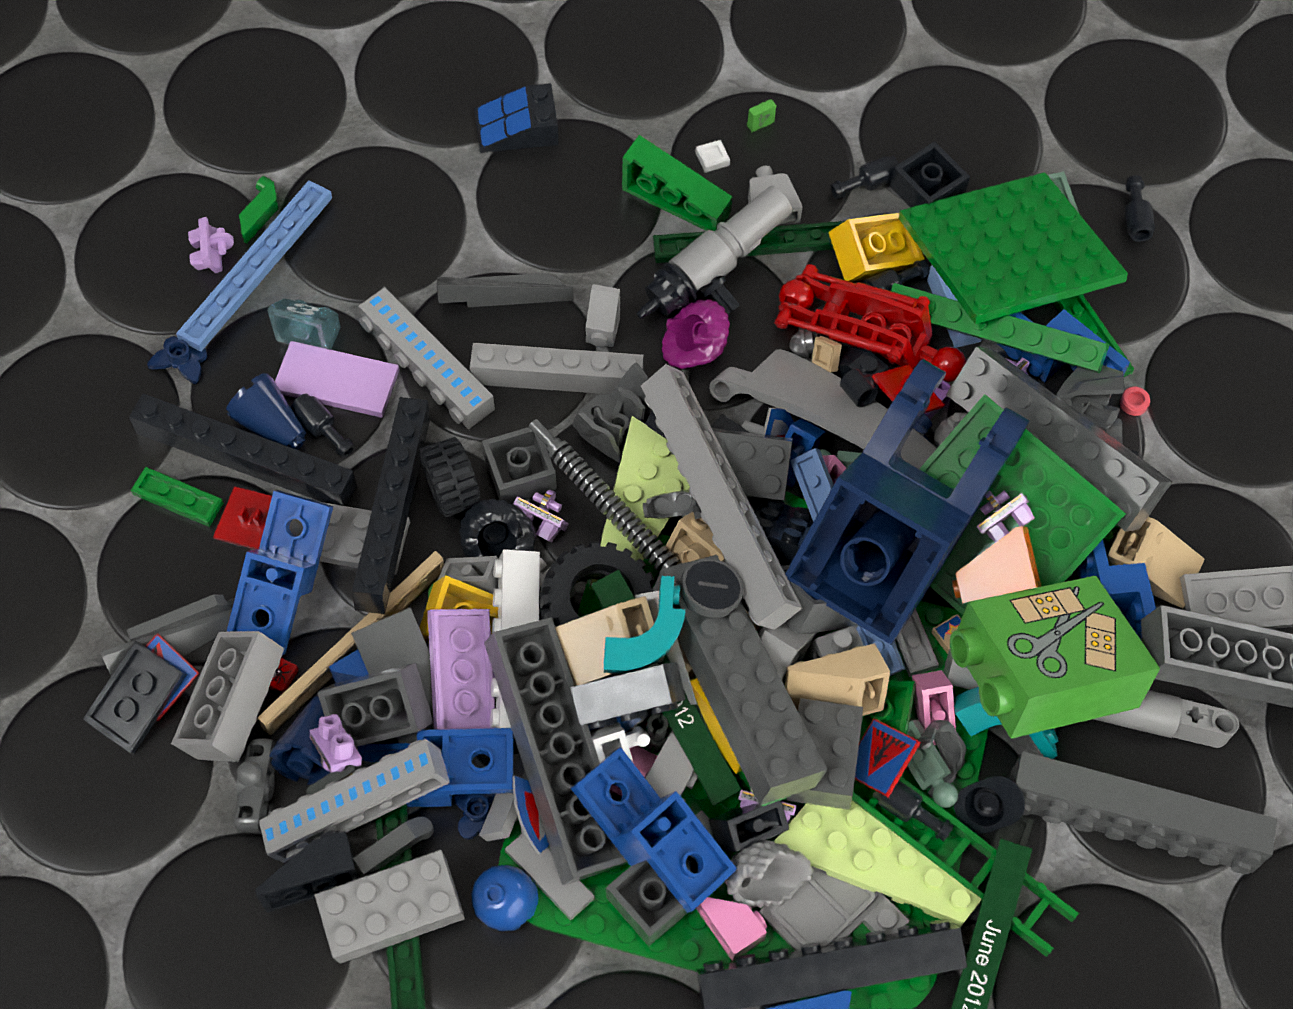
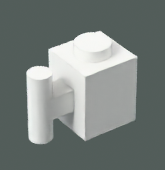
M618 722L590 731L600 763L620 747L632 761L629 748L637 745L644 747L650 742L649 736L641 726H636L632 731L625 733Z

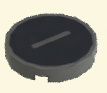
M713 558L699 559L692 562L683 572L679 585L681 597L685 603L688 601L693 606V611L709 618H720L729 615L739 605L744 590L741 578L737 572L725 562Z

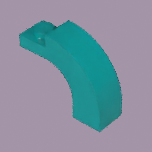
M661 576L658 617L654 625L647 632L633 638H605L603 673L625 674L643 670L663 658L674 645L683 626L686 610L673 609V605H679L680 586L674 585V576Z
M979 687L954 697L955 714L970 736L989 727L1002 725L997 716L992 717L983 709L979 698ZM1054 729L1028 734L1043 757L1052 759L1058 756L1055 743L1059 742Z

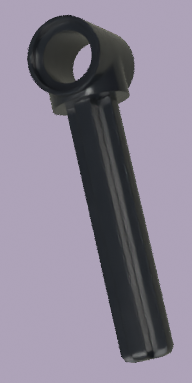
M853 369L843 376L840 381V387L857 407H865L883 390L876 384L872 374H863L860 369Z

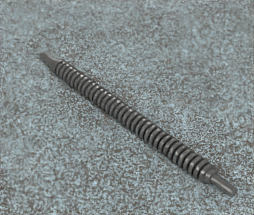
M538 419L533 420L529 424V428L547 446L546 450L549 452V458L554 459L553 462L559 465L562 471L564 470V473L569 476L572 482L575 481L574 484L580 487L579 489L583 493L585 492V496L590 498V501L598 509H601L603 515L607 514L606 518L612 520L611 523L614 526L617 525L618 531H622L621 534L627 537L630 543L633 542L632 545L638 548L637 551L643 554L646 560L649 559L648 562L654 565L653 568L656 571L678 564L679 559L677 557L673 558L674 554L671 551L668 552L669 549L666 546L662 547L663 543L661 540L657 541L658 537L655 534L652 535L653 532L647 529V526L642 523L639 517L636 518L637 515L631 512L628 506L625 507L626 504L620 501L621 498L618 495L615 496L616 493L610 490V487L605 484L602 478L599 479L600 476L594 473L595 471L592 468H589V465L584 462L581 456L579 457L576 451H573L574 449L571 446H568L566 440L562 441L559 437L555 438Z

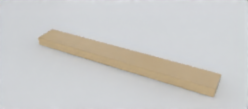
M435 551L390 593L385 614L368 613L257 717L261 727L269 735H272L332 678L329 666L358 650L351 633L401 612L408 607L440 576L444 566L443 557Z

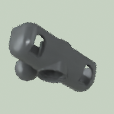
M254 739L250 741L247 746L245 762L237 769L236 794L238 801L234 825L241 832L262 834L259 820L267 817L269 801L273 797L275 787V768L271 765L272 756L269 757L272 748L276 744L274 739ZM254 752L262 754L261 756L253 757ZM243 813L252 814L249 818H242Z

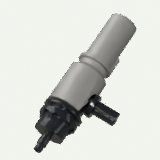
M769 186L727 222L717 224L716 231L706 230L674 256L669 263H665L663 269L655 272L653 281L645 287V292L650 300L637 312V316L643 319L656 309L665 316H669L676 309L685 308L690 302L694 303L697 299L696 293L699 290L705 298L711 295L719 305L724 307L728 315L740 305L723 285L726 281L724 277L736 268L738 257L744 258L761 243V239L792 214V206L785 195L776 187Z

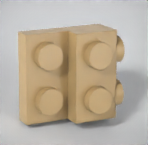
M691 512L679 519L666 544V547L669 549L668 552L671 551L674 554L673 558L677 557L679 559L678 564L717 555L720 561L724 562L725 560L721 550L712 540L713 533L709 525L703 521L702 517L695 519L694 512Z

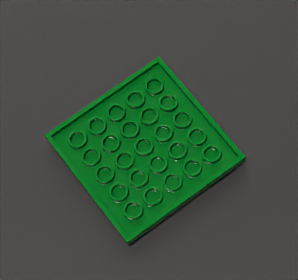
M1045 172L945 198L931 204L926 203L900 210L899 213L901 223L974 324L1120 284L1127 280V271Z
M984 394L919 469L945 485L956 488L981 446L978 443L983 437L987 436L1004 409ZM1025 429L1011 455L988 490L995 497L1004 490L1010 498L1001 504L1002 507L1021 493L1030 501L1027 505L1030 507L1035 518L1024 527H1028L1041 587L1065 582L1126 514L1027 429ZM986 497L982 500L955 548L930 585L934 591L962 615L968 603H962L961 598H956L952 584V580H957L955 573L995 543L987 534H982L976 527L997 512L994 509L985 516L980 510L982 506L989 502ZM1012 515L1002 522L1009 532L1016 527H1020Z

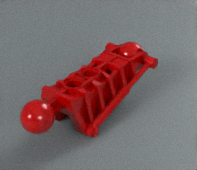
M807 264L801 275H797L794 280L787 281L780 289V312L774 321L780 329H786L790 324L829 336L832 340L869 350L874 355L876 353L888 359V362L893 365L894 363L899 366L909 364L913 370L921 359H924L946 372L943 379L945 382L955 381L967 362L963 352L958 348L947 346L936 350L928 346L933 334L928 308L930 301L925 296H920L916 299L859 282L855 284L820 274L816 266L812 264ZM814 279L830 283V286L815 281ZM814 297L826 301L822 310L817 309L815 312L808 310L813 304ZM850 312L862 315V320L849 317Z

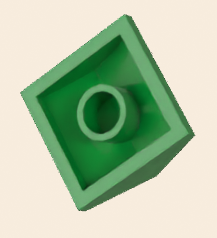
M914 681L888 682L884 709L862 716L859 741L873 719L907 735L916 687Z

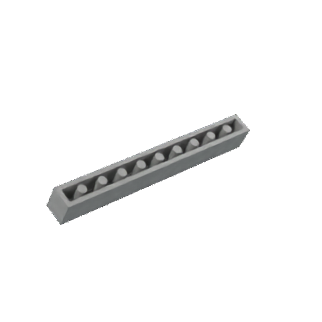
M665 364L641 385L646 396L644 398L645 402L653 410L657 418L655 420L656 425L664 433L668 441L666 445L678 461V470L686 478L690 486L689 493L697 501L701 509L700 515L713 533L712 540L714 544L721 550L725 558L724 562L732 567L741 578L744 589L742 598L745 599L750 609L748 613L751 620L758 626L775 630L803 608L685 374Z

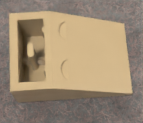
M1149 516L1139 530L1125 532L1119 527L1107 553L1109 566L1145 563L1152 594L1182 609L1185 603L1180 577L1184 574L1199 573L1205 560L1158 520Z
M646 596L610 606L555 627L574 686L619 675L603 673L605 638L637 637L647 632L654 625ZM665 656L656 663L662 662Z
M874 643L787 666L785 688L797 711L799 710L800 698L863 707L862 716L884 709L890 670Z

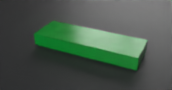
M148 467L144 468L131 489L134 496L208 527L211 526L224 504L222 498Z

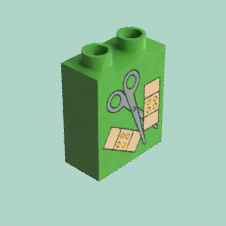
M1096 575L970 601L967 604L958 629L953 631L950 636V651L955 663L961 668H968L979 686V698L983 709L988 715L998 717L1011 739L1137 709L1141 706L1160 670L1154 658Z

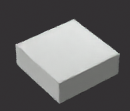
M721 140L696 147L695 153L705 173L730 166V158Z

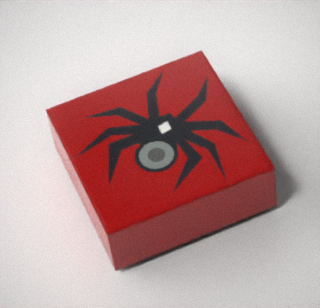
M280 658V664L274 673L269 689L283 694L297 674L298 666Z

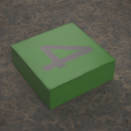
M772 99L749 109L747 126L751 132L774 123L776 104Z

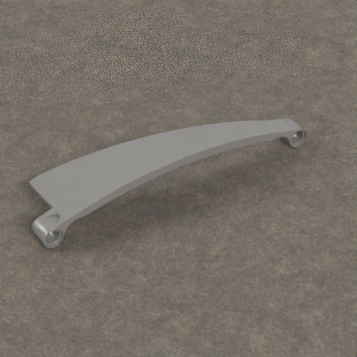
M781 349L775 350L753 372L735 367L726 368L710 383L709 387L712 396L720 402L729 401L735 394H749L763 403L785 409L786 412L810 421L862 449H865L888 411L887 408L875 400L865 407H857L840 387L841 378L800 356ZM913 429L901 450V456L906 462L919 469L937 448Z

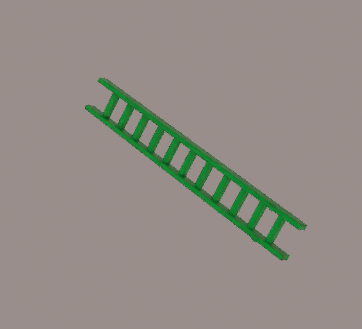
M900 777L899 780L922 796L921 806L943 822L946 819L950 820L949 822L954 825L952 830L963 838L948 859L942 862L925 848L936 832L928 828L917 842L900 829L904 823L903 821L896 818L892 823L874 809L878 802L877 799L872 797L867 803L853 792L852 801L983 900L984 893L977 888L992 869L997 852L994 847L903 777ZM969 844L989 858L971 883L951 869ZM1026 873L1022 885L1042 900L1024 924L1017 917H1013L1010 929L1047 957L1054 948L1030 930L1048 905L1070 922H1073L1079 913L1049 891L1046 885L1041 882L1039 883Z

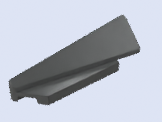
M549 273L477 278L437 277L436 283L439 303L467 302V308L573 301V287L564 285Z
M214 594L126 629L131 642L101 651L110 675H113L135 641L146 646L158 633L182 656H185L215 639L218 632H227L235 598L226 601L223 595Z

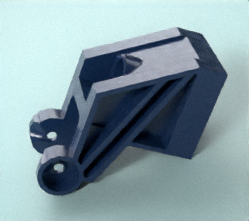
M921 359L910 374L864 451L837 478L786 572L788 580L801 587L808 595L816 600H823L827 603L826 606L890 645L899 635L955 548L996 476L1006 463L1030 422L1029 419L1006 407L987 436L983 437L978 443L981 446L956 488L949 487L916 468L902 458L901 450L915 424L928 408L931 395L946 375L945 371L924 359Z

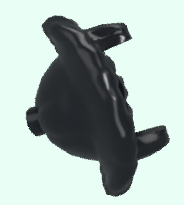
M495 498L481 500L478 504H474L471 509H468L465 517L461 520L462 526L459 529L460 543L463 547V553L467 557L497 556L499 559L503 550L534 551L536 536L531 519L525 516V513L515 505L507 503L506 500H497Z

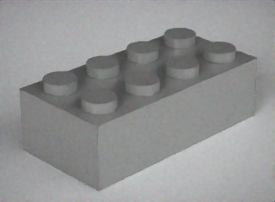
M260 631L218 632L171 744L197 760L239 762L285 648Z
M442 850L315 894L333 959L339 964L465 919L451 872Z

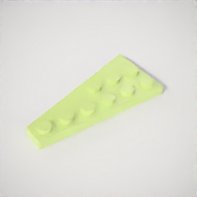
M632 416L613 491L616 493L615 496L618 495L621 498L620 501L626 504L625 507L628 506L631 512L637 515L636 518L639 517L642 523L647 526V529L653 532L652 535L655 534L658 537L670 518H645L643 503H646L647 499L652 496L689 490L690 486L686 478L678 470V461L675 455L668 449L666 445L667 439ZM606 519L600 546L606 547L608 542L617 544V550L623 552L627 548L633 552L631 557L635 561L639 558L643 561V554L637 551L638 548L632 545L633 542L630 543L627 537L621 534L622 531H618L617 525L614 526L611 523L612 520ZM591 579V583H590V587H589L591 590H593L592 587H591V584H593L594 582H596V581H598V580Z
M853 801L851 802L850 810L806 804L788 824L790 830L780 833L774 840L776 844H786L788 848L801 852L803 856L810 860L811 866L826 871V874L864 890L866 889L874 893L875 891L892 897V901L900 904L908 903L922 909L923 913L941 920L947 919L949 923L959 927L965 923L982 900Z

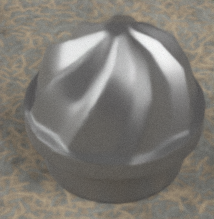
M800 330L791 338L789 347L795 355L807 358L810 357V354H813L815 343L813 331L805 332V330Z

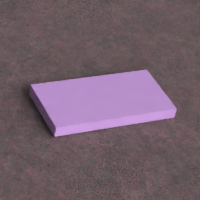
M290 341L275 383L282 395L298 398L300 395L308 393L310 396H315L324 405L383 418L399 373V365Z
M431 609L427 611L434 730L492 728L490 726L491 709H495V697H491L493 669L484 642L491 635L489 609Z

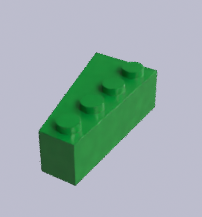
M639 135L623 156V191L705 231H716L717 224L725 222L730 215L733 198L731 195Z

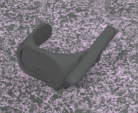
M689 490L658 494L648 498L646 503H643L645 518L665 519L688 515L691 512H694L695 519L701 518V509L697 501L690 495Z
M935 720L928 725L919 737L918 741L921 742L919 748L926 749L931 746L933 740L935 741L942 759L951 771L943 780L944 782L952 783L956 778L957 772L965 764L966 745L950 722ZM933 787L927 793L932 799Z

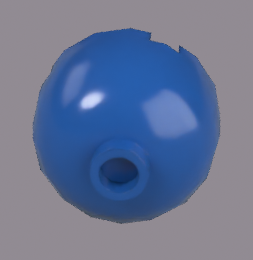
M511 865L492 866L482 872L474 883L471 893L472 908L476 916L490 928L500 931L517 930L522 927L520 925L524 924L527 919H531L535 913L538 904L537 887L523 869Z

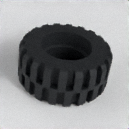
M590 541L586 548L582 543L573 546L570 553L567 551L563 552L558 557L556 563H553L549 568L540 588L539 620L552 617L554 626L557 627L579 619L580 617L574 611L570 601L571 590L578 582L591 579L600 580L619 570L635 598V595L654 592L652 584L655 579L651 572H644L643 569L646 564L641 558L635 561L631 557L633 552L627 548L622 552L616 549L617 544L608 542L606 547H602L599 541Z

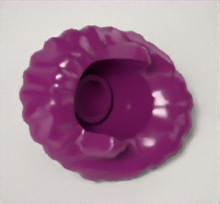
M698 300L682 308L675 318L668 319L666 323L667 331L662 339L663 346L661 348L664 360L670 366L685 369L710 363L720 356L727 344L728 328L730 326L728 314L725 312L724 307L712 300Z

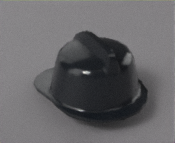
M994 776L972 783L960 790L958 799L954 804V810L958 821L971 831L982 834L1012 825L1020 820L1025 812L1026 802L1023 792L1015 782L1009 778Z

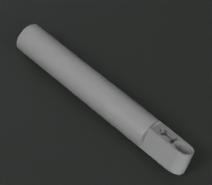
M949 649L944 674L952 685L968 690L979 687L968 668H961L955 663ZM1152 690L1147 692L1141 706L1137 709L1093 719L1215 748L1223 747L1239 729L1237 716L1229 710L1184 700L1177 696Z

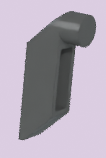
M417 817L406 821L353 859L364 875L382 868L420 840L430 838L434 831L432 822L426 817Z

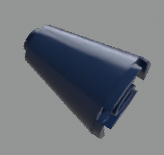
M267 373L256 376L251 380L254 383L252 387L247 390L242 387L231 399L226 408L228 411L227 415L260 437L296 450L300 449L306 441L304 439L306 431L273 378Z
M319 696L312 698L275 744L269 757L272 756L271 765L280 774L296 782L299 777L309 779L308 785L314 784L331 773L321 764V755L310 739V730L319 728V719L325 717Z

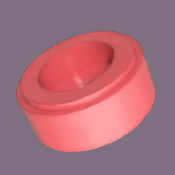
M1140 387L1127 388L1120 398V407L1125 413L1132 416L1142 415L1150 404L1149 394Z

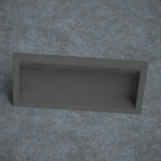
M411 607L352 632L351 635L368 674L416 662L433 718L430 652ZM434 723L422 730H434ZM417 732L398 736L396 739L398 743H412L417 741Z

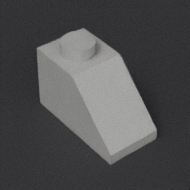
M592 284L586 321V342L598 347H613L620 322V289Z
M498 557L447 558L438 580L446 575L493 594L494 589H498V578L493 576L494 561Z

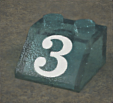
M284 298L270 305L267 310L276 340L290 344V341L331 350L341 328L337 312L327 307L311 306L301 300L293 301Z

